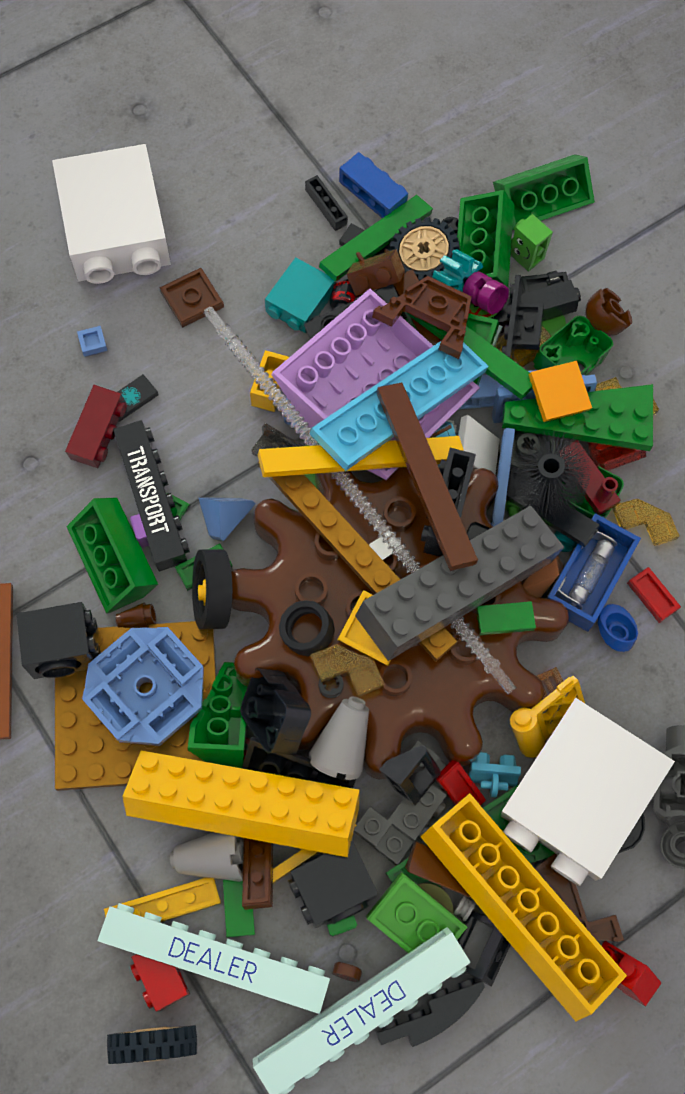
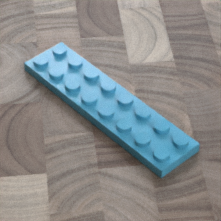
M440 341L312 427L309 434L347 471L394 437L376 393L378 387L402 382L419 420L484 374L489 366L464 342L461 357L457 359L439 350Z

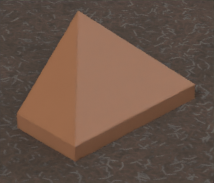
M557 555L552 563L530 575L524 582L523 587L530 595L541 598L565 567L559 556Z

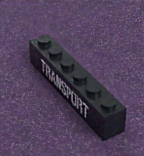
M142 420L114 428L115 437L154 563L159 572L175 567L187 561L186 553H189L190 550L186 538L181 539L179 531L183 530L179 516H173L171 508L176 506L172 494H166L164 486L169 484L165 472H159L157 464L162 462L158 450H152L151 442L155 440L151 428H145Z

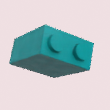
M295 257L265 298V310L270 317L280 319L293 330H300L306 334L307 330L304 324L310 322L312 318L319 316L330 300L336 282L326 273Z

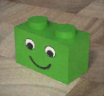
M533 214L527 219H521L515 225V232L511 243V256L528 272L545 259L553 233Z

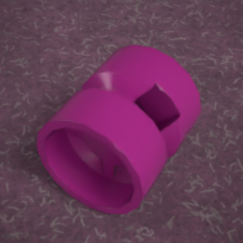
M478 271L466 280L463 293L471 296L470 303L479 306L480 309L489 314H496L505 306L509 296V289L506 285Z

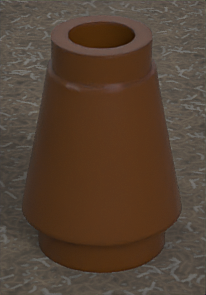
M141 603L116 614V624L118 628H149V625L156 624L155 609L152 604Z

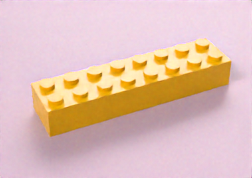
M141 750L122 797L126 816L348 857L359 811L360 790Z
M470 793L421 836L423 841L575 1022L592 1015L627 976Z

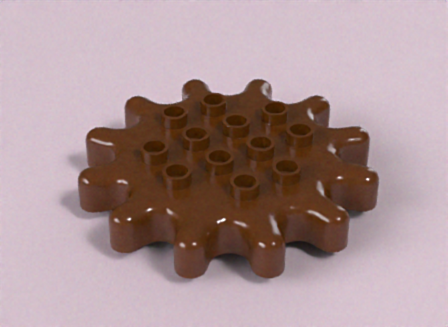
M399 467L387 480L383 479L374 483L360 481L351 471L315 474L316 488L368 545L388 532L401 544L402 548L383 559L400 580L439 558L435 555L423 553L425 542L420 540L424 525L430 526V522L426 518L427 514L407 467ZM480 468L473 470L471 473L461 515V521L466 533L470 523L478 522L490 528L494 527L486 516V512L492 505L498 490L497 477L491 470ZM265 499L257 504L254 510L256 533L277 551L275 561L264 569L240 568L231 571L232 608L238 611L260 614L266 619L269 626L267 633L262 639L238 651L235 656L234 666L238 680L246 687H248L252 677H263L259 670L255 671L256 668L283 671L289 681L296 687L299 694L311 708V717L303 734L299 750L311 749L342 700L354 696L364 700L365 705L369 708L363 767L372 778L378 780L386 779L379 769L387 760L401 754L403 740L414 733H427L433 736L440 744L449 762L452 760L457 761L463 767L475 761L483 746L481 734L473 717L474 708L485 701H495L511 712H514L519 708L532 709L543 700L545 695L543 683L536 675L519 663L517 646L524 641L551 642L557 639L569 621L568 610L561 602L530 595L520 581L480 606L532 601L536 625L534 631L480 635L475 608L444 627L455 638L457 644L436 662L417 643L391 659L387 666L338 640L363 590L372 595L374 593L299 511L293 510L275 499ZM304 600L314 601L323 606L334 621L335 632L332 642L324 651L312 656L298 655L283 642L279 632L281 616L286 609L294 603ZM312 613L303 615L294 624L292 636L299 643L312 641L321 631V619ZM334 671L343 678V691L336 698H326L319 691V679L325 672ZM333 678L330 682L324 681L323 685H327V691H331L332 688L338 689L339 687Z

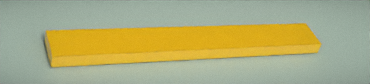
M459 436L426 438L437 464H440L441 459L447 460L450 447L464 451ZM389 440L347 471L407 466L396 440ZM321 445L259 449L257 454L263 477L345 471Z

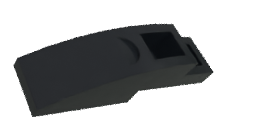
M474 978L458 983L459 989L448 992L446 987L431 994L433 999L426 1001L430 1013L425 1014L424 1009L408 1014V1021L398 1024L397 1019H394L387 1026L381 1028V1031L376 1032L380 1045L408 1036L410 1045L414 1047L439 1035L457 1022L475 1003L485 988L483 981L476 983Z

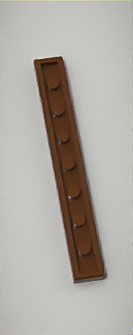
M403 383L378 387L377 396L449 570L452 571L476 565L478 561Z

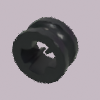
M334 671L322 674L319 679V691L324 697L336 698L342 693L344 682L340 674ZM332 678L335 679L336 685H339L338 689L332 688L331 691H327V685H323L324 681L330 682Z

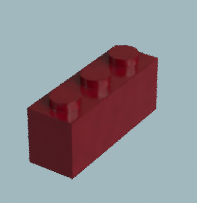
M93 385L65 450L71 460L95 468H99L100 463L105 461L110 439L113 440L115 438L113 429L117 428L116 425L119 417L122 418L127 408L126 401L121 393Z

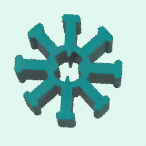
M456 249L452 251V258L444 255L440 259L445 269L439 272L435 270L432 278L463 292L466 280L473 273L482 269L483 265L471 256Z

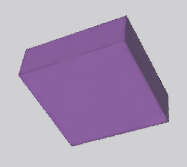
M140 514L131 516L130 520L137 541L142 548L149 546Z

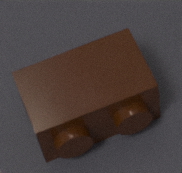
M395 249L353 263L347 273V277L355 296L364 294L369 289L373 291L400 282L405 269Z

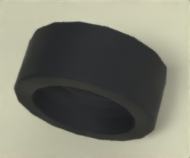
M309 600L299 601L288 607L281 616L279 623V632L283 642L292 651L303 656L317 655L324 651L332 642L335 632L334 621L326 609L317 602ZM312 613L317 615L322 621L321 631L317 637L307 643L296 641L292 636L293 626L296 621L306 614Z

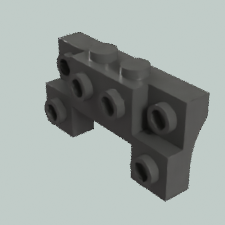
M417 741L413 748H416L420 745H425ZM426 747L440 768V771L444 769L447 764L439 759V755ZM422 762L413 774L426 769ZM435 780L416 806L404 797L388 820L369 807L354 828V833L397 866L416 838L421 841L423 840L421 836L430 828L427 823L431 817L435 816L438 818L446 807L443 800L447 794Z

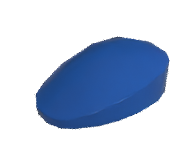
M610 604L602 609L598 616V627L603 640L616 651H629L634 646L638 636L637 625L633 617L620 605Z

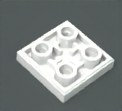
M469 415L461 417L458 436L460 437L463 449L466 452L476 454L472 471L485 468L496 474L500 439Z

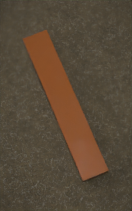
M11 583L0 584V740L11 739L13 585Z

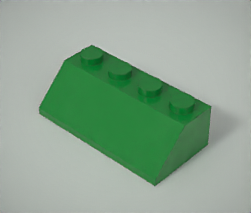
M576 154L493 182L494 190H504L514 203L512 230H514L515 225L521 219H527L532 214L542 221L595 202L588 157Z
M504 190L460 198L457 233L460 251L482 263L483 268L479 272L508 287L514 214L513 201Z
M93 498L66 526L106 613L114 612L144 598L158 585L118 498Z

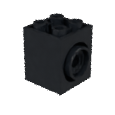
M82 602L16 613L22 666L33 679L44 677L58 678L74 674L77 671L87 670L88 664L101 654L99 643H96L94 634L98 633L96 618L92 617L91 610H87Z
M353 840L351 841L348 857L326 853L290 871L292 879L288 880L295 899L301 897L304 903L300 910L307 925L313 923L315 929L329 921L336 924L345 918L361 912L369 907L367 902L375 899L378 895Z

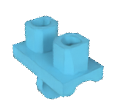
M480 752L475 761L471 763L468 776L474 783H480V788L490 789V797L496 798L498 790L508 791V786L515 787L517 785L518 778L521 775V767L516 765L514 755L500 756L499 764H490V755Z

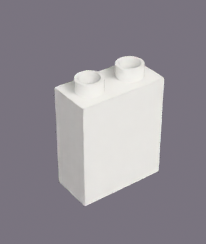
M146 144L52 160L69 255L78 282L87 280L90 283L101 284L110 281L114 275L135 272L139 275H150L157 272L161 266L171 265Z
M575 698L502 810L501 817L509 822L503 832L512 842L530 853L538 842L557 854V857L552 863L551 868L578 886H581L587 875L595 881L600 880L675 761Z

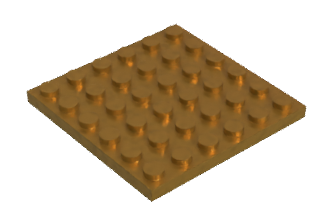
M196 621L149 625V628L168 627L203 665V700L204 698L206 699L216 678L214 629H199ZM98 628V633H95L94 637L96 643H99L101 653L131 628ZM87 670L55 678V789L57 791L127 786L141 750L205 762L188 751L190 724L197 717L198 713L160 746L123 743L113 736L82 700ZM150 682L143 683L139 688V692L148 693L152 689L153 684Z

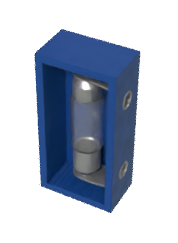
M596 513L591 520L600 524V529L585 547L579 544L576 545L547 599L561 602L568 610L569 622L587 632L595 624L641 539Z

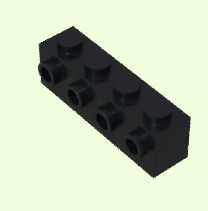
M450 447L447 460L441 459L439 470L461 519L476 454ZM431 524L430 526L424 525L420 540L425 542L423 553L438 557L443 556Z

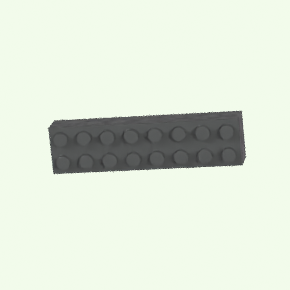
M532 506L527 507L470 540L478 559L476 565L450 571L444 556H441L362 602L355 617L388 661L553 562L564 546Z

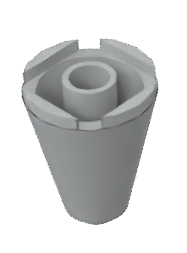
M354 696L342 700L309 752L308 758L311 757L310 763L313 767L335 778L337 773L346 774V780L358 779L361 776L369 708L365 705L364 700Z
M211 832L176 845L174 852L170 854L171 867L178 874L243 881L244 838Z

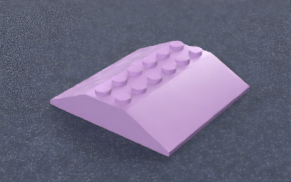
M371 289L366 291L271 374L302 421L310 429L433 347L426 338L401 316L392 327L372 318L373 310L378 306L383 307L387 303ZM472 381L420 418L419 423L425 437L430 438L480 387ZM399 467L369 469L368 471L387 480Z

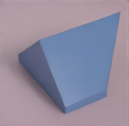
M198 497L208 534L212 539L224 541L256 504L253 500L242 498Z

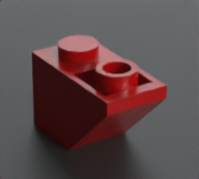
M604 941L602 944L604 950L627 975L617 988L646 1007L661 985V981L647 965L609 942Z
M138 954L131 957L134 964L130 965L132 973L137 982L142 980L146 991L142 994L149 1009L154 1007L156 1012L161 1011L190 995L178 967Z

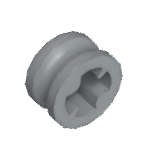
M463 895L453 915H460L462 921L465 922L476 905L475 901Z

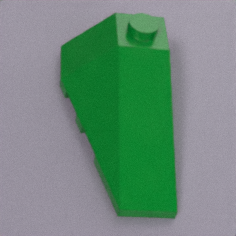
M234 662L223 663L212 684L210 693L202 702V710L190 724L188 751L208 763L242 768L247 723L241 716L240 707L247 687L238 680Z

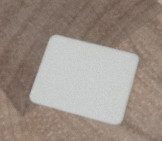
M390 532L369 544L382 560L402 548L401 544Z

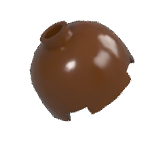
M608 288L599 289L592 295L586 304L585 315L594 329L601 330L608 336H614L623 332L632 324V316L629 310L624 312L619 305L620 297Z

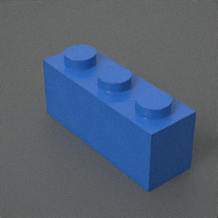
M360 152L339 168V182L381 218H384L408 200L406 189L393 181L388 173L381 171L370 158L363 156Z

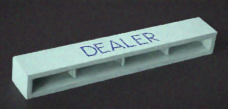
M118 903L117 908L109 907L97 941L320 1014L330 978L324 977L325 970L309 966L308 971L297 968V961L281 957L280 962L269 959L270 952L254 948L253 953L242 950L243 944L234 940L227 939L226 944L215 941V934L200 930L199 934L196 935L187 932L189 926L173 921L172 925L168 926L160 923L162 917L145 912L144 917L133 914L135 908Z
M446 927L254 1057L253 1068L269 1094H287L295 1087L294 1083L303 1077L308 1079L314 1076L320 1070L319 1066L328 1060L330 1062L337 1060L344 1054L345 1048L353 1043L358 1045L369 1037V1032L377 1026L379 1028L387 1026L393 1021V1016L402 1009L403 1011H408L418 1003V998L426 993L430 995L438 991L442 987L443 981L450 976L455 978L464 973L467 969L466 966L471 962L453 933Z

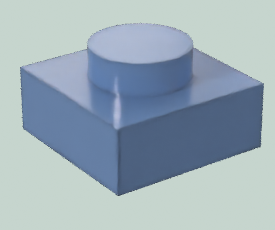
M101 326L77 331L84 357L108 351Z

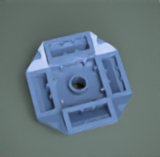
M168 627L131 628L88 664L82 700L119 742L160 746L202 710L204 667ZM150 682L153 684L152 689L148 693L139 692V688L143 683Z

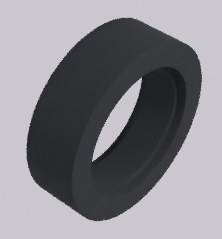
M200 549L195 556L192 576V599L195 621L199 629H225L230 620L232 573L229 557L224 549ZM204 579H206L205 606L203 601L198 600V585H203Z

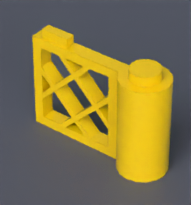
M568 677L557 686V689L532 709L519 708L511 715V728L520 751L526 757L534 758L539 755L546 744L545 740L552 735L575 698L585 703L579 680L576 677Z

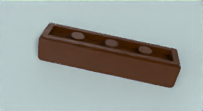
M415 841L405 866L406 870L421 878L470 897L428 846Z

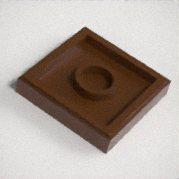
M202 268L159 287L161 294L182 328L224 308L223 301Z

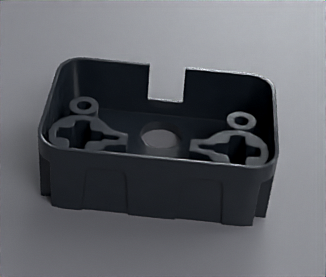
M256 668L255 671L259 670L263 677H252L250 679L240 707L241 716L267 753L296 754L311 717V708L283 671Z

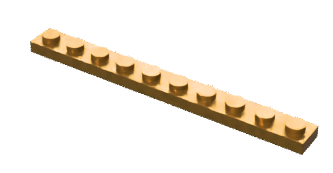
M304 474L268 477L374 594L400 580ZM442 628L419 642V644L436 662L453 648L457 641L445 628Z

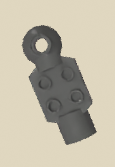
M676 725L666 729V751L663 754L675 762L654 794V812L657 819L669 826L663 833L660 842L662 855L672 866L685 869V853L677 851L678 844L685 841V725Z

